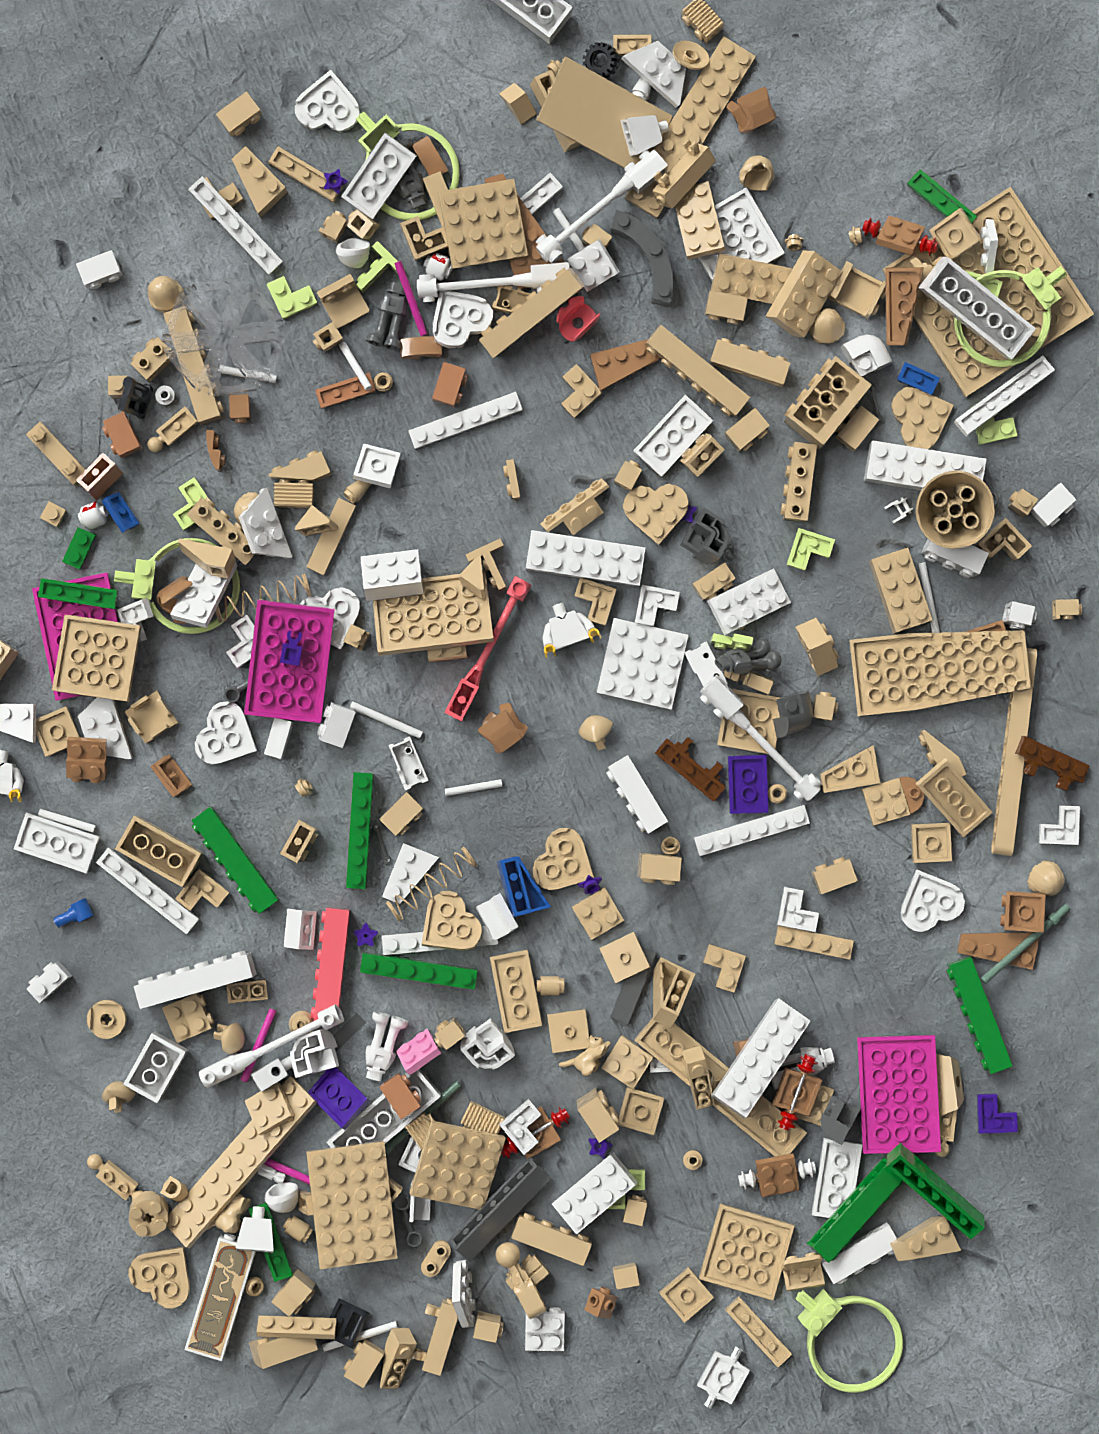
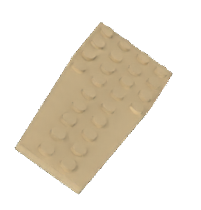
M1024 630L907 633L849 640L858 716L918 710L1031 687Z

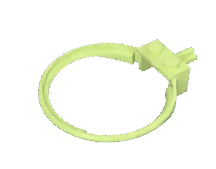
M365 112L358 115L356 120L367 131L358 140L359 145L366 151V159L384 133H387L394 139L401 129L402 132H422L438 140L448 152L453 167V178L449 190L458 188L460 177L459 162L454 149L441 134L420 124H395L387 114L376 124ZM385 202L381 207L387 214L402 220H409L417 216L420 220L437 214L434 207L421 213L400 212L391 208Z
M1060 266L1045 277L1041 270L1036 267L1028 274H1021L1010 270H998L976 278L975 280L981 284L993 278L1007 277L1019 280L1021 277L1046 312H1042V329L1035 344L1027 352L1012 360H994L977 353L965 339L961 322L954 317L955 332L963 349L975 360L994 367L1017 365L1032 357L1041 348L1048 335L1051 323V306L1061 298L1053 286L1067 276L1066 271Z
M185 538V539H184V540L190 539V540H193L194 542H199V543H209V544H211V545L217 546L216 544L211 543V542L206 541V540H203V539H198V538ZM178 540L161 548L150 560L136 559L135 573L115 570L114 582L133 584L132 599L142 600L148 598V601L151 600L156 561L159 562L171 550L180 547ZM237 569L232 576L233 592L231 600L235 606L240 593V580ZM149 602L153 616L163 625L177 632L187 634L203 633L223 623H219L217 618L209 623L207 628L202 626H180L166 619L156 608L154 602ZM231 602L227 607V618L234 610ZM225 611L221 615L223 620H225Z
M824 1289L814 1299L803 1290L797 1294L798 1296L795 1299L805 1307L804 1311L798 1316V1319L808 1329V1356L815 1372L826 1384L840 1391L857 1393L879 1386L892 1375L901 1359L903 1336L897 1319L889 1309L879 1302L861 1296L833 1298ZM865 1304L872 1306L887 1317L894 1330L895 1350L889 1365L879 1376L862 1384H844L832 1379L822 1370L816 1359L814 1348L815 1336L817 1337L842 1309L841 1305Z

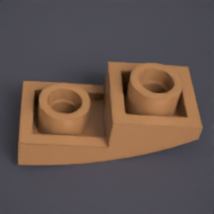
M428 135L412 144V148L429 176L440 171L441 174L448 171Z
M434 337L400 339L402 343L400 353L403 359L419 360L421 356L440 357L442 355L441 345L435 342Z
M206 430L210 459L215 469L222 471V467H225L226 456L223 455L221 450H215L216 447H219V436H216L214 430Z

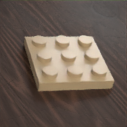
M731 689L743 701V706L740 710L750 721V724L775 749L777 737L773 719L780 717L776 699L780 697ZM725 717L721 719L717 745L768 754L745 729L743 730Z

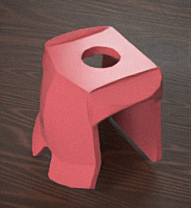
M575 296L568 299L567 306L560 307L556 321L560 324L559 331L562 336L574 342L596 324L601 314L596 315L595 311L584 303V296ZM575 318L583 320L581 328L573 326L572 322Z

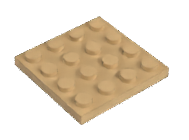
M514 179L438 192L452 269L528 256Z
M65 615L52 691L129 702L142 626Z
M431 1121L409 1192L410 1195L481 1209L486 1204L506 1138L503 1135Z
M720 1203L699 1279L774 1300L794 1225Z

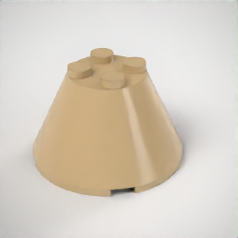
M947 471L933 477L922 488L916 503V518L923 534L936 545L949 549L968 547L978 542L990 529L995 514L993 496L988 486L977 476L965 471Z

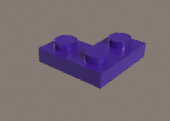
M996 1093L976 1094L978 1133L1018 1132L1017 1112H998Z

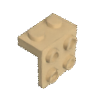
M813 1252L806 1254L802 1258L797 1256L787 1257L783 1261L782 1266L786 1291L824 1286L825 1282L821 1267L822 1256Z

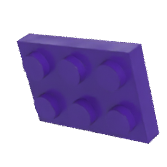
M767 755L728 756L730 814L769 813Z
M337 1067L326 1070L308 1091L317 1101V1104L344 1130L348 1128L370 1102Z

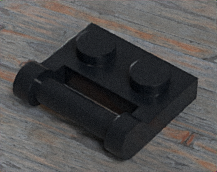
M127 376L123 380L124 390L119 400L118 410L144 419L153 393V387L149 384H141L134 378ZM134 389L141 391L142 396L134 395Z
M338 1298L330 1318H336L337 1322L335 1339L333 1340L354 1349L356 1346L355 1341L370 1312ZM355 1312L359 1316L349 1338L345 1339L343 1336Z

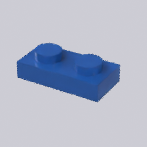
M905 362L896 381L932 396L940 377Z
M119 492L102 500V503L122 533L140 524Z

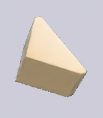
M513 83L499 93L521 125L537 114L527 94L517 84Z
M313 505L295 526V530L304 536L338 529V525Z
M476 556L459 575L462 586L481 599H485L481 556Z

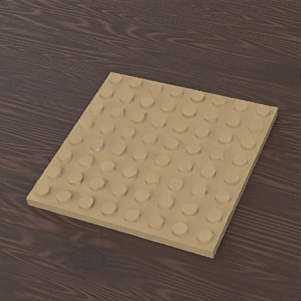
M1011 187L972 211L978 216L972 225L980 237L981 228L985 227L986 219L994 220L998 238L994 271L1010 270L1021 274H1028L1038 267L1044 276L1047 277L1060 266L1064 269ZM984 239L954 259L953 262L964 271L967 270L980 275L986 274L984 266H981V255L985 254V249H983ZM939 245L936 253H932L931 256H929L928 251H924L921 254L919 247H916L913 255L905 254L885 268L911 267L908 263L915 257L922 264L926 262L927 265L931 264L933 267L932 262L940 256H946ZM883 268L882 271L886 276L885 268ZM1068 273L1066 277L1053 286L1061 298L1051 306L1050 329L1041 348L1094 315ZM1007 277L993 278L1003 281L998 298L1036 328L1014 356L1016 358L1027 352L1037 341L1042 329V312H1046V310L1021 277L1019 280ZM919 289L913 319L964 397L969 396L1013 367L989 366L972 358L963 349L957 338L954 316L930 298L928 300ZM961 323L965 339L977 353L994 360H1008Z

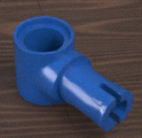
M84 898L71 904L68 911L54 917V922L59 928L72 921H78L79 923L94 916L87 899Z

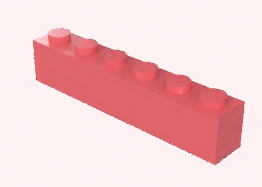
M327 907L326 911H322L321 923H324V931L320 930L319 942H322V950L318 949L317 954L320 968L316 969L315 980H318V986L313 991V999L316 1000V1004L311 1009V1019H314V1021L318 1019V1012L335 1004L340 1008L350 910Z

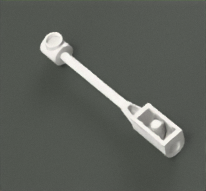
M645 150L639 156L641 161L636 165L631 162L624 168L626 173L613 188L612 192L556 238L552 235L546 237L545 234L540 236L536 240L538 244L535 247L537 252L546 262L550 261L553 264L558 261L563 255L562 247L560 246L563 241L614 199L619 198L632 189L637 194H640L655 181L654 175L658 171L663 175L668 170V164L655 150L651 152Z
M570 262L531 265L530 273L514 275L513 277L438 283L437 278H434V274L419 275V279H417L419 299L423 298V302L435 301L434 297H438V291L503 285L537 288V292H540L542 290L540 286L549 279L551 282L557 278L555 274L564 267L566 270L569 269Z
M718 675L701 689V700L706 705L711 703L716 708L714 713L720 719L725 717L743 730L745 729L797 782L794 785L796 790L793 793L800 801L803 799L809 801L819 792L822 785L821 781L813 773L802 777L763 738L740 710L743 706V701Z
M335 1004L318 1012L317 1020L261 1048L241 1054L234 1053L200 1070V1079L206 1088H210L244 1071L258 1057L321 1026L328 1030L344 1022L343 1014Z

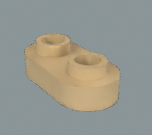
M436 1241L421 1264V1270L425 1276H436L451 1253V1247L447 1241ZM443 1248L445 1252L439 1254L437 1250ZM429 1264H432L434 1266V1269L428 1270L427 1266Z

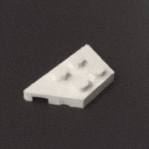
M659 41L630 52L621 58L675 108L680 105L686 67L677 62L673 54Z
M263 488L259 491L256 499L250 502L247 510L243 511L239 516L252 554L257 555L263 554L271 557L291 558L292 554L267 488Z
M96 698L78 715L84 737L107 739V756L132 759L133 756L115 701Z

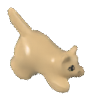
M590 1036L587 1038L589 1047L586 1051L579 1054L576 1058L559 1063V1066L568 1067L574 1065L577 1070L581 1071L583 1076H588L597 1071L601 1064L599 1058L606 1053L611 1042L603 1043V1038Z
M237 1194L206 1230L216 1226L225 1233L233 1234L238 1232L242 1226L240 1215L246 1212L250 1206L251 1199H246L242 1194Z

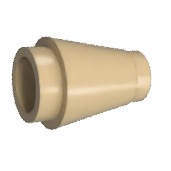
M357 480L346 487V491L343 494L354 504L360 501L372 484Z

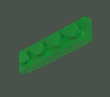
M921 169L907 182L909 188L944 217L947 218L959 208H962L972 224L977 220V215Z
M41 578L38 593L39 598L109 609L116 608L118 590L44 578Z
M266 1202L253 1206L264 1207V1219L272 1220L274 1252H264L274 1282L293 1276L270 1207ZM253 1207L249 1208L251 1218L253 1214Z

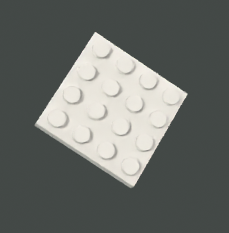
M744 188L715 205L725 251L701 256L698 259L711 281H713L718 253L770 263L784 255V251L747 188Z
M614 618L597 693L672 710L688 635Z

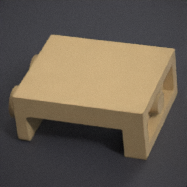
M846 261L841 270L842 273L827 299L868 319L871 314H876L880 306L877 302L879 298L883 299L886 294V281L881 282L853 268V264Z

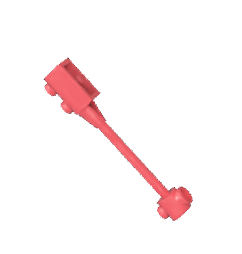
M516 576L514 577L506 592L511 597L493 630L494 642H487L477 664L472 667L464 679H461L444 713L461 722L463 721L479 689L484 670L483 667L517 600L524 601L532 586L530 583Z

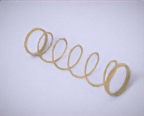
M302 574L304 583L302 582L299 576L296 575L294 578V600L290 596L284 584L279 580L277 582V602H279V582L285 589L289 598L295 602L296 577L300 580L301 584L307 592L308 597L312 596L306 578V574ZM260 586V600H262L261 588H263L266 594L268 595L269 599L273 601L265 587ZM246 591L242 593V615L238 612L229 596L225 597V620L222 619L219 606H217L215 611L219 623L225 622L227 619V598L241 617L244 615V592L254 608H257Z
M465 847L461 848V850L466 856V858L459 853H454V860L460 873V876L456 874L452 869H450L447 865L439 863V869L444 880L445 886H443L431 875L426 873L424 874V879L431 897L426 895L417 886L410 884V892L415 902L416 908L413 907L401 896L395 895V902L400 912V917L395 908L392 906V904L389 901L386 902L387 906L399 922L403 920V915L398 905L396 897L401 898L413 909H418L417 902L413 895L411 886L415 887L427 898H433L426 879V875L431 877L435 882H437L440 886H442L445 889H447V883L442 873L441 865L445 866L457 877L462 878V874L458 866L455 854L462 857L474 868L477 867V863Z

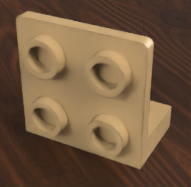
M351 274L317 292L337 329L370 312Z

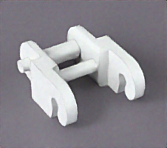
M902 497L900 498L901 501L896 500L884 507L887 509L894 505L900 512V517L893 520V523L906 517V513H912L911 510L913 508H909L905 501L907 497L905 499ZM902 503L906 511L902 512L898 504Z

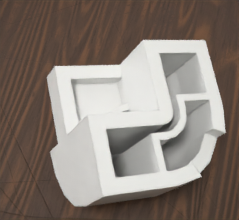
M862 335L841 345L848 363H852L856 372L861 377L893 363L884 343L874 335Z
M491 1018L476 1028L474 1026L461 1040V1051L477 1068L496 1069L515 1056L513 1046L502 1029L497 1027Z
M317 1030L297 1038L292 1051H290L296 1078L324 1072L339 1066L335 1048L338 1046L333 1035L328 1030Z

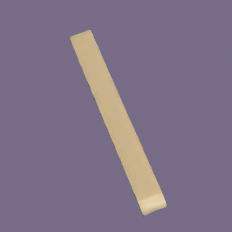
M1026 648L1031 687L1012 691L1009 697L991 848L992 854L1012 856L1014 850L1025 759L1015 754L1021 736L1027 737L1037 659V649Z

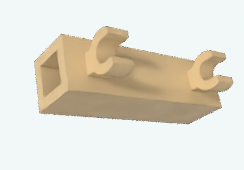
M688 139L683 144L687 153L672 170L663 176L660 171L654 175L658 185L652 192L660 206L673 208L715 163L716 160L709 147L697 144L695 141L691 143Z
M39 422L26 435L75 487L81 486L76 480L86 469L43 423Z
M452 1298L443 1299L441 1307L427 1303L425 1313L437 1316L427 1352L415 1348L411 1357L415 1360L424 1361L423 1371L441 1376L458 1319Z

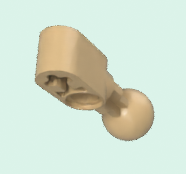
M510 1242L501 1244L496 1250V1260L501 1266L509 1269L512 1275L513 1288L528 1318L532 1319L546 1312V1305L532 1278H529L527 1272L522 1270L518 1263L520 1260L519 1248Z

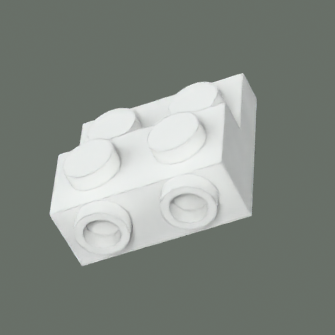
M552 1307L532 1319H529L526 1314L525 1350L564 1351L565 1311H561V1308Z

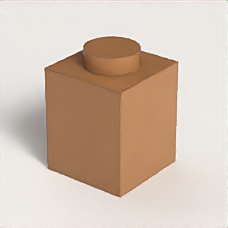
M249 394L229 395L231 420L237 424L247 423V420H251V398Z

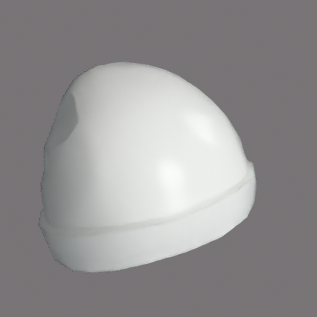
M347 239L338 244L336 248L338 259L347 267L361 268L368 259L370 243L362 239Z
M283 1182L282 1184L273 1185L265 1194V1202L273 1211L279 1213L292 1211L298 1202L297 1184Z

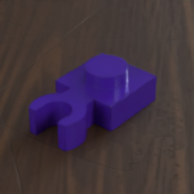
M288 630L287 639L289 644L283 643L280 663L299 666L302 646L297 645V643L302 638L301 632L298 633L296 639L291 638V630Z

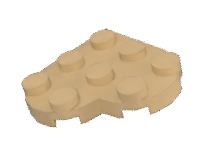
M905 387L899 391L891 404L895 419L902 424L900 433L905 442L904 444L922 449H929L936 443L953 408V404L913 387Z
M665 484L656 491L649 487L638 486L632 489L625 497L623 509L630 521L660 545L687 513L689 501L683 489L676 485Z
M559 828L548 836L546 853L540 855L535 860L533 866V877L536 883L548 890L560 889L583 882L588 875L593 877L583 840L575 830L569 828Z
M441 891L430 899L427 906L422 946L457 951L476 948L482 936V926L473 914L466 912L463 899L457 893L451 891Z
M184 1246L138 1255L129 1267L128 1277L131 1284L142 1292H151L153 1300L159 1305L164 1306V1308L180 1306L188 1298L190 1292Z

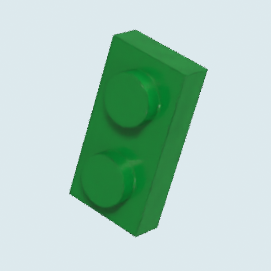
M77 527L62 562L81 570L96 535Z

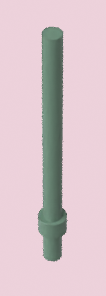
M1065 904L1056 913H1051L1044 922V932H1033L981 977L982 982L987 984L1051 926H1056L1061 921L1060 919L1070 911L1069 906Z
M456 1080L441 1094V1097L423 1112L426 1115L434 1112L461 1087L460 1083ZM405 1127L389 1142L385 1143V1153L387 1155L409 1134Z

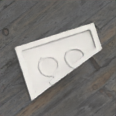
M0 704V731L36 743V704Z
M403 843L382 897L395 902V895L405 899L410 893V884L416 885L439 857ZM396 897L398 904H400L403 900Z

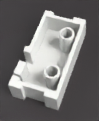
M707 641L700 644L701 646L693 651L688 650L684 652L703 687L714 678L715 673H718L719 677L728 685L723 672L715 665L714 661L716 658ZM705 653L709 654L708 658L704 657Z
M410 736L398 744L388 745L398 767L396 770L400 775L405 790L412 788L417 783L429 781ZM407 748L411 749L410 753L406 752ZM416 769L420 770L418 775L415 773Z

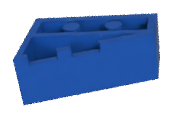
M519 856L497 861L507 904L513 917L551 907Z

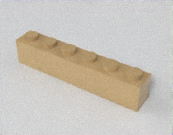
M564 267L555 274L557 276L552 282L550 279L540 286L542 288L537 294L535 291L526 297V303L523 305L517 304L511 309V315L508 317L502 316L496 321L498 324L493 329L489 327L481 333L483 337L479 341L492 358L499 355L585 286L572 268L566 270Z
M184 306L163 313L198 423L202 425L221 419V412H224L221 401L217 402L215 394H218L215 383L211 384L209 376H212L209 365H205L203 359L206 358L204 348L200 347L198 340L201 339L198 329H194L192 322L195 321L192 311H188Z
M662 325L658 326L644 344L647 346L646 350L651 355H658L666 367L674 368L677 371L676 375L684 381L686 379L692 383L691 387L699 393L702 391L706 394L705 398L714 405L717 403L722 407L720 410L725 415L736 416L750 397Z

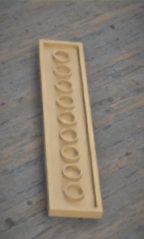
M724 36L669 124V131L663 134L662 142L657 144L654 149L668 164L666 174L687 153L683 144L688 139L691 143L695 141L697 144H703L756 57ZM656 181L640 194H637L634 189L630 190L624 198L656 219L664 208L656 202V197L652 192L658 185Z
M652 1017L634 1039L689 1086L682 1055L683 1050L701 1046L707 1063L712 1092H714L729 1069L675 1023L670 1029L654 1021ZM762 1095L746 1118L740 1117L714 1098V1107L775 1157L790 1154L807 1134L795 1122H793V1125L796 1127L795 1129L791 1128L788 1131L780 1128L777 1120H782L783 1118L780 1114L781 1111Z
M290 1076L281 1086L294 1117L262 1136L258 1134L254 1122L251 1120L192 1187L186 1198L180 1201L168 1215L166 1226L186 1248H191L317 1104V1101L294 1077Z

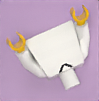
M563 603L554 605L552 607L556 617L549 619V623L545 625L542 637L544 655L547 658V653L553 652L554 656H556V650L589 638L594 643L593 637L598 635L601 639V634L582 613H576L575 611L567 613Z
M0 750V793L9 795L10 802H12L14 797H17L18 802H21L24 783L21 772L16 767V764L7 763L9 751Z

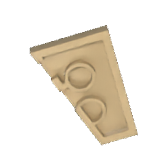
M874 745L821 773L820 780L823 793L880 783Z

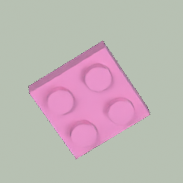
M428 1029L420 1032L415 1038L396 1050L409 1076L441 1054Z

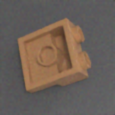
M68 737L66 778H71L73 782L90 779L92 783H100L102 780H105L108 774L107 739Z
M1006 891V895H1002L1001 906L1005 907V914H1001L1000 926H1004V930L1044 932L1046 894Z

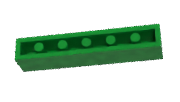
M353 772L346 888H367L374 773Z
M213 807L207 808L191 820L194 831L198 835L201 833L204 837V845L208 850L212 849L216 854L214 856L215 860L220 866H225L227 869L226 875L231 881L235 880L238 884V892L242 897L246 896L250 901L248 905L254 913L257 911L260 914L280 900Z
M368 952L362 954L360 973L475 990L478 969Z
M967 956L947 964V976L950 981L953 980L954 982L953 992L957 999L960 998L962 1003L960 1010L964 1017L967 1016L969 1023L966 1025L970 1035L973 1034L976 1041L973 1044L977 1053H981L982 1060L980 1062L983 1070L993 1074L1012 1067L972 958Z
M899 1143L887 1154V1167L969 1239L975 1237L985 1228L984 1215L902 1143Z
M881 1159L806 1243L817 1255L822 1256V1260L828 1263L835 1260L839 1251L844 1246H847L854 1234L859 1232L864 1227V1223L876 1214L878 1207L889 1199L894 1189L901 1186L902 1179L887 1167V1159Z

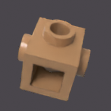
M601 1286L600 1289L592 1288L585 1311L596 1317L610 1319L618 1297L611 1293L612 1290Z

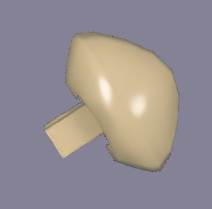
M592 715L585 719L578 733L583 739L595 743L598 750L606 748L604 744L605 737L610 732L613 722L606 717Z
M233 1023L229 1026L217 1025V1031L221 1032H214L213 1035L214 1039L222 1041V1050L227 1054H234L240 1051L245 1041L242 1027L238 1023Z
M121 1081L110 1083L104 1089L101 1096L102 1100L109 1104V1110H114V1113L123 1112L122 1103L130 1102L136 1093L134 1090L123 1085L124 1082Z

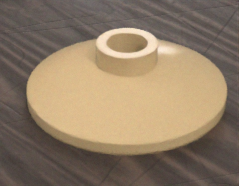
M680 41L673 47L674 58L684 67L699 70L705 68L709 62L708 53L697 43Z

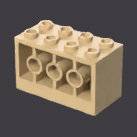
M836 356L833 360L829 358L820 369L821 375L817 373L808 384L809 390L805 388L796 399L798 401L797 405L793 403L784 414L786 416L784 422L811 444L817 445L819 450L871 386L868 381ZM834 384L839 385V388H835ZM822 399H826L827 403H823ZM813 413L815 418H811L810 414Z

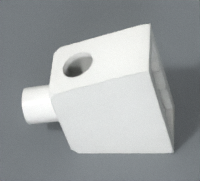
M655 115L620 120L630 156L640 154L661 143V134L669 131L668 123L666 121L658 122Z
M288 1056L281 1061L277 1058L251 1074L261 1092L288 1076L286 1071L293 1067L291 1057ZM278 1067L279 1073L273 1076L271 1070Z
M253 1207L252 1218L244 1217L236 1250L274 1252L272 1220L264 1219V1207Z

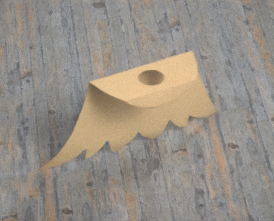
M936 1054L939 1117L959 1109L963 1103L964 1094L959 1062L953 1057Z

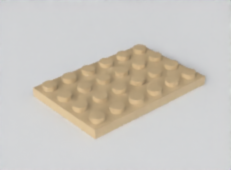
M483 571L485 599H481L462 586L460 574L422 578L424 594L373 600L378 656L494 642L486 572Z
M384 1141L306 1151L319 1268L326 1269L397 1259Z

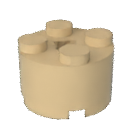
M144 1191L132 1201L129 1210V1223L138 1236H154L166 1229L169 1210L166 1199L162 1195L156 1194V1192Z

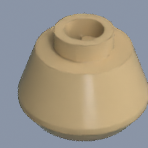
M298 1011L291 1016L289 1028L293 1032L313 1022L314 1019H311L309 1012Z

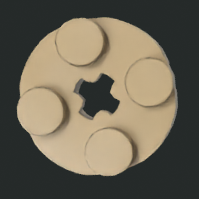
M113 1000L99 1001L93 1005L87 1014L89 1029L94 1035L102 1039L115 1037L122 1032L126 1025L127 1017L123 1006ZM106 1014H109V1017L112 1018L108 1025L105 1024V1021H102V1017H105Z

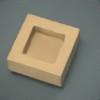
M49 501L40 518L58 527L67 511Z

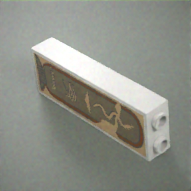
M228 1233L221 1235L218 1239L185 1346L187 1351L222 1361L245 1290V1284L256 1251L236 1250L238 1239H235L236 1236Z

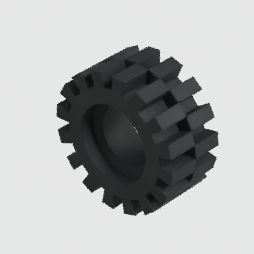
M602 42L594 43L595 45L591 44L589 46L590 49L585 50L586 56L583 55V59H585L583 65L604 78L611 77L610 74L614 75L616 73L614 70L619 67L617 63H620V59H617L619 54L615 52L616 49ZM600 53H604L607 56V64L603 68H598L595 64V58Z

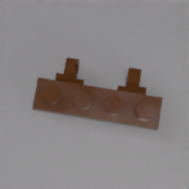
M1021 736L1015 754L1025 758L1024 774L1035 776L1038 767L1048 768L1059 776L1055 788L1062 791H1067L1070 783L1074 781L1083 783L1090 767L1086 763L1026 736Z
M687 737L682 744L678 741L676 744H673L666 738L655 751V754L714 802L726 788L718 781L721 776L717 774L723 765L717 761L710 770L707 767L704 769L688 756L690 753L686 750L694 742L692 739Z

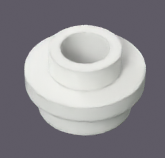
M161 386L157 389L155 397L160 404L169 405L173 402L175 393L171 387ZM163 392L168 393L167 398H162Z

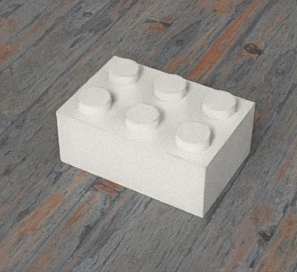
M927 539L921 554L925 555L924 558L933 563L938 561L942 563V567L951 571L956 569L960 571L959 574L969 579L970 576L975 577L980 574L989 554L972 545L955 549L944 548L936 545L929 539Z
M418 549L361 556L366 601L424 594Z
M156 1031L153 1032L123 1085L158 1103L161 1101L188 1049Z

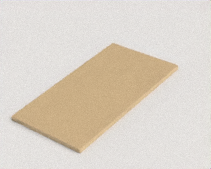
M564 57L536 121L625 168L631 162L636 165L641 161L639 156L642 153L630 156L620 120L655 115L658 122L666 121L669 125L672 115L568 57ZM655 145V146H653V147H651V148H649V149H647V150H648L649 152H651V151H653V150L655 149V147H656L657 145Z

